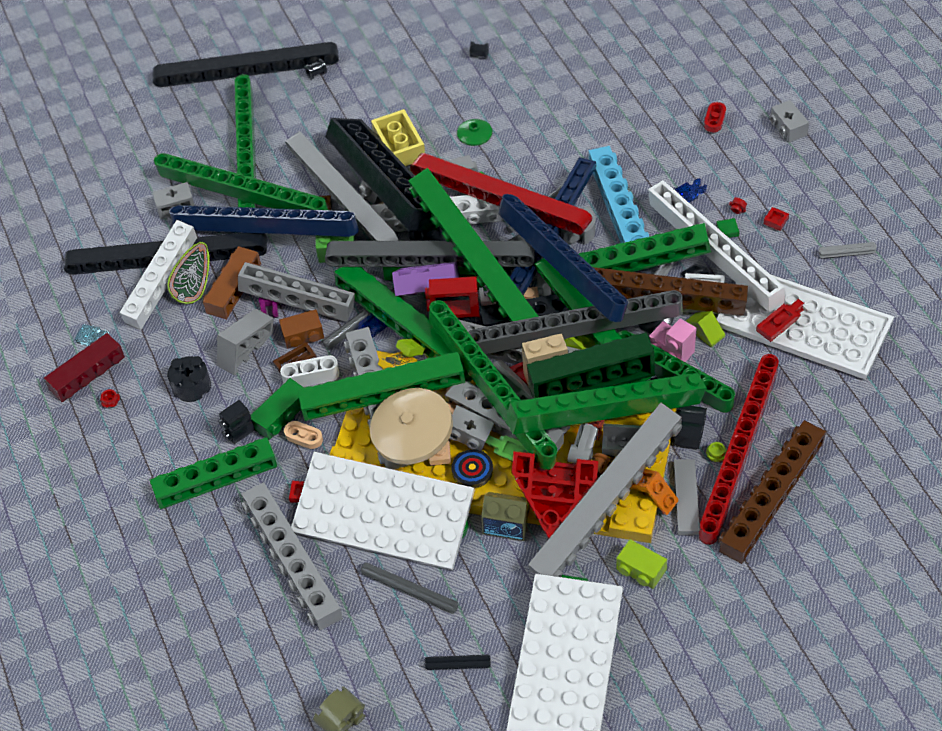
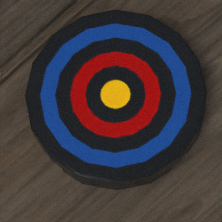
M474 449L463 451L452 462V476L459 485L478 488L485 485L492 477L493 462L490 456L483 451Z

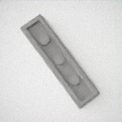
M695 459L674 460L675 493L678 498L676 504L678 535H699L700 524Z

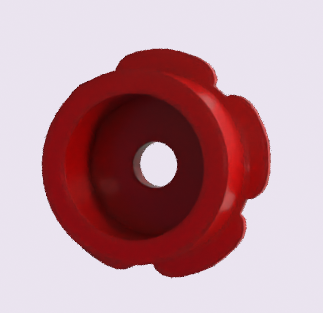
M735 197L732 202H729V206L732 212L740 214L741 212H746L747 203L743 199Z
M112 389L102 392L100 398L102 406L106 408L115 407L120 400L119 394Z

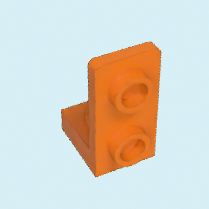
M645 469L642 472V479L631 487L634 490L647 492L662 513L668 515L677 504L678 498L659 472Z

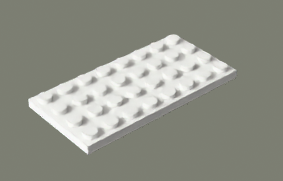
M774 275L771 276L784 286V304L791 305L797 299H800L804 302V310L800 313L799 319L772 342L756 331V327L779 307L768 312L754 298L747 294L744 316L719 313L717 321L722 329L865 380L894 319L893 316Z
M314 452L291 528L295 534L453 571L475 489L473 487Z
M535 574L506 731H601L623 586Z

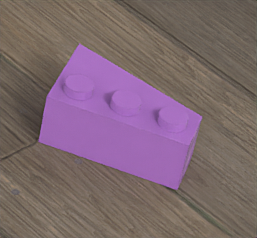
M457 262L406 267L392 272L395 296L405 294L406 296L417 295L419 292H425V288L429 287V279L459 278Z

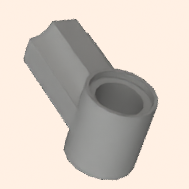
M586 423L580 424L575 443L571 445L567 461L569 463L575 464L577 459L592 460L593 446L598 428Z

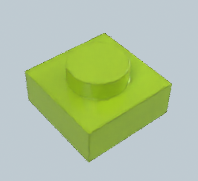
M401 339L396 344V348L407 357L423 355L425 349L413 339Z

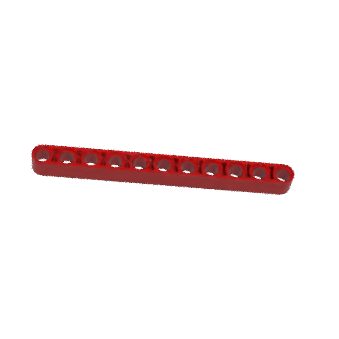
M421 153L410 166V170L415 176L428 168L440 185L500 206L504 194H512L518 197L544 223L574 234H583L593 219L592 215L584 209L426 153Z
M766 354L760 359L700 522L699 538L704 544L711 545L716 543L723 527L777 376L779 360L773 354Z

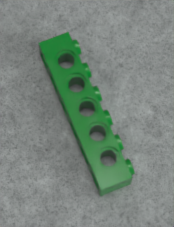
M266 437L244 446H238L233 450L216 454L211 458L197 461L186 467L177 468L172 472L158 475L150 479V483L161 510L277 468L278 466Z

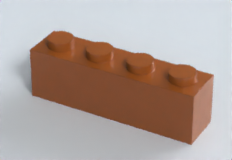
M238 246L235 252L231 254L227 265L222 268L220 276L213 282L209 293L204 296L203 305L206 314L227 320L244 293L238 291V274L245 262L257 266L261 265L258 252Z

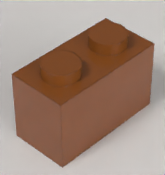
M316 309L279 319L287 349L298 347L306 342L310 343L324 339L322 325Z

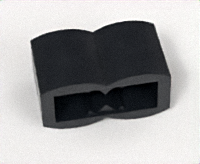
M240 400L219 413L220 420L218 422L224 430L222 435L228 442L232 441L234 445L255 430L250 412Z
M685 406L681 410L677 409V414L681 416L682 429L676 436L673 435L671 437L675 438L674 445L699 449L706 421L707 408Z

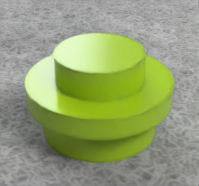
M713 442L707 447L706 456L713 462H721L724 460L727 449L722 443Z

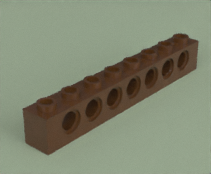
M593 267L626 299L675 290L682 295L683 309L744 316L748 286Z
M803 420L800 426L794 428L791 434L792 438L790 441H785L781 454L774 457L770 470H765L759 486L755 485L752 489L750 499L742 503L740 513L732 518L728 531H723L718 540V543H720V553L740 564L744 562L824 444L825 430Z

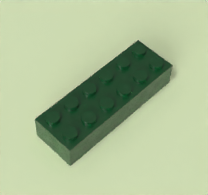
M647 332L623 339H616L601 345H594L586 349L575 350L571 353L556 355L549 359L534 361L527 364L529 390L532 398H540L623 385L655 376V351Z

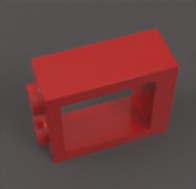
M476 277L429 279V287L425 288L426 299H430L427 300L428 312L430 304L436 301L437 297L469 296L470 300L443 302L448 305L457 318L479 316Z

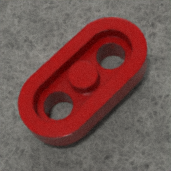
M713 102L709 105L704 120V128L707 131L718 132L722 129L726 115V106L723 103Z

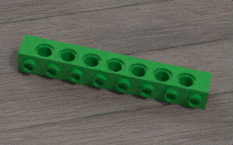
M705 223L625 243H618L589 252H582L579 255L595 268L634 272L712 252Z

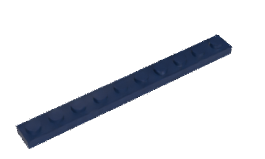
M579 157L555 199L575 206L597 167L596 161ZM547 224L557 235L559 234L560 228ZM536 250L534 264L543 258ZM534 264L529 267H516L510 276V279L523 296L537 273Z

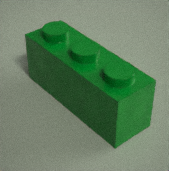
M289 378L251 414V421L255 431L263 437H267L268 440L279 434L281 429L288 422H291L301 410L298 390L304 387Z

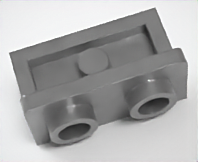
M604 424L602 454L610 457L618 456L641 426Z

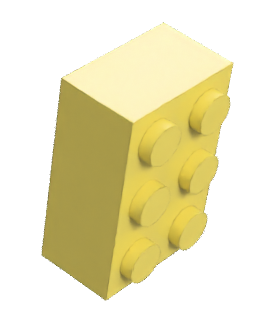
M405 109L371 120L373 132L405 166L411 165L421 153H425L424 143Z

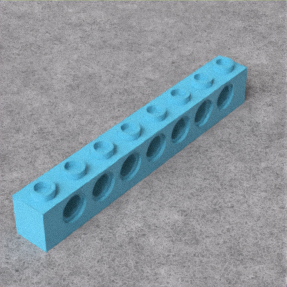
M610 146L589 150V160L596 161L597 166L593 175L620 243L649 237L648 232L644 231L643 219H639L638 207L633 204L632 192H628L627 180L622 177V168L620 165H617L616 153H612Z

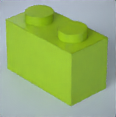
M630 539L616 558V569L622 575L634 578L642 586L654 589L667 570V559Z

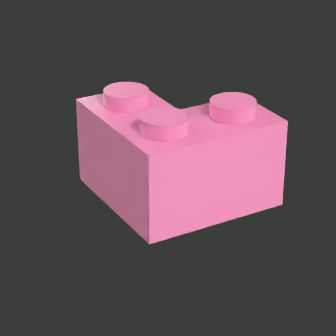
M679 319L673 326L662 321L649 335L651 344L686 362L695 352L696 327L682 319Z

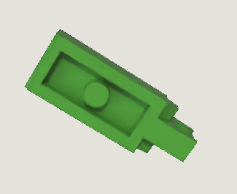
M489 435L485 442L488 446L495 448V454L509 461L513 460L514 451L528 453L520 441L506 435H501L500 439Z

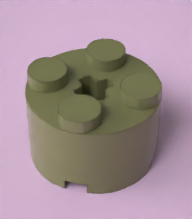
M344 686L341 687V692L336 689L323 701L319 707L322 710L319 716L316 713L314 715L313 721L324 731H348L354 724L356 726L359 725L366 716L363 713L365 705Z

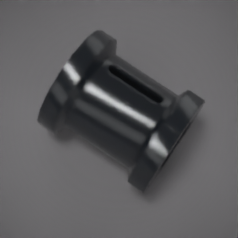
M471 41L470 57L484 56V58H488L489 43L476 44L474 41Z
M318 59L316 63L311 65L307 64L304 66L305 72L311 80L320 73H327L326 65L322 59Z

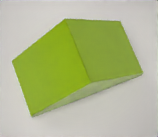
M712 311L696 312L686 320L687 323L696 327V336L711 348L725 337V333Z

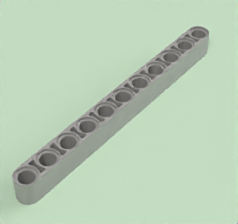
M299 131L285 141L293 155L345 211L355 213L357 225L372 241H399L394 231L302 132Z

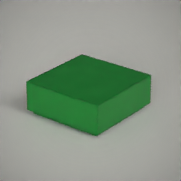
M735 218L716 221L717 228L728 238L739 236L740 232Z

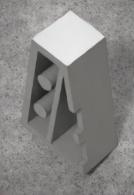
M254 309L230 327L221 331L217 336V366L235 376L238 372L237 367L243 361L247 363L250 359L248 355L254 349L258 350L273 334L274 318Z

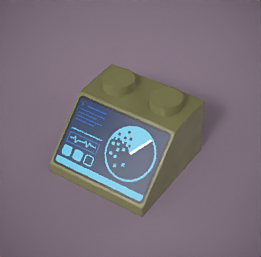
M488 492L484 495L481 516L483 534L525 541L530 506L526 498Z

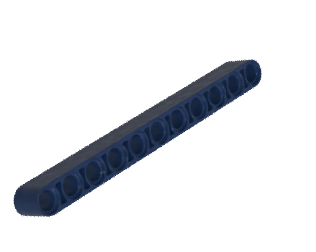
M504 194L498 211L499 216L607 319L613 322H621L626 312L628 300L518 197L512 194Z
M177 205L169 210L173 225L178 220L193 226L195 231L343 237L354 236L359 231L355 213L351 211Z

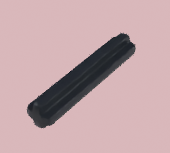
M489 654L425 657L426 670L489 668L491 666Z

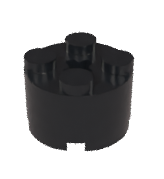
M186 356L175 358L171 361L167 377L173 394L180 398L181 401H198L203 398L202 395L209 392L211 380L206 364L202 361L201 357Z

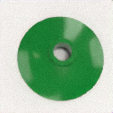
M470 119L460 124L457 129V137L463 144L479 146L490 140L492 137V127L482 119Z

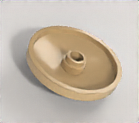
M423 388L405 389L389 396L378 406L370 423L371 440L380 455L391 462L398 464L419 463L437 454L449 440L453 428L452 413L446 401L439 394Z

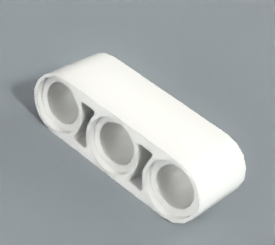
M331 355L288 363L282 366L280 371L283 384L291 378L303 387L331 382L340 375L337 359Z

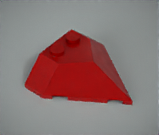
M514 451L511 473L549 539L597 481L598 461L577 459L575 464L556 462L553 468L542 469L534 461L535 454Z

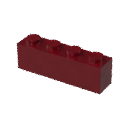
M106 333L45 376L44 380L48 389L61 402H64L98 376L104 374L112 366L119 363L125 358L121 345Z

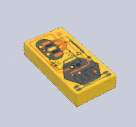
M400 351L380 358L378 365L385 369L417 362V359L407 357Z

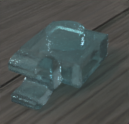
M83 324L75 340L77 344L89 346L104 334H109V332L101 330L100 327Z

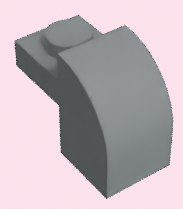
M589 206L581 208L588 211L593 218L583 234L578 235L561 229V238L567 244L582 240L585 245L593 240L596 232V219Z

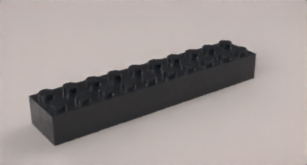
M331 118L325 137L409 231L424 230L430 232L432 230H440V226L436 228L430 219L432 217L429 212L425 213L419 204L421 203L418 197L414 198L409 191V180L414 175L362 119Z

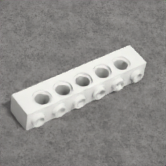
M176 220L120 311V315L125 323L140 330L143 328L165 292L168 277L173 268L197 239L193 226Z

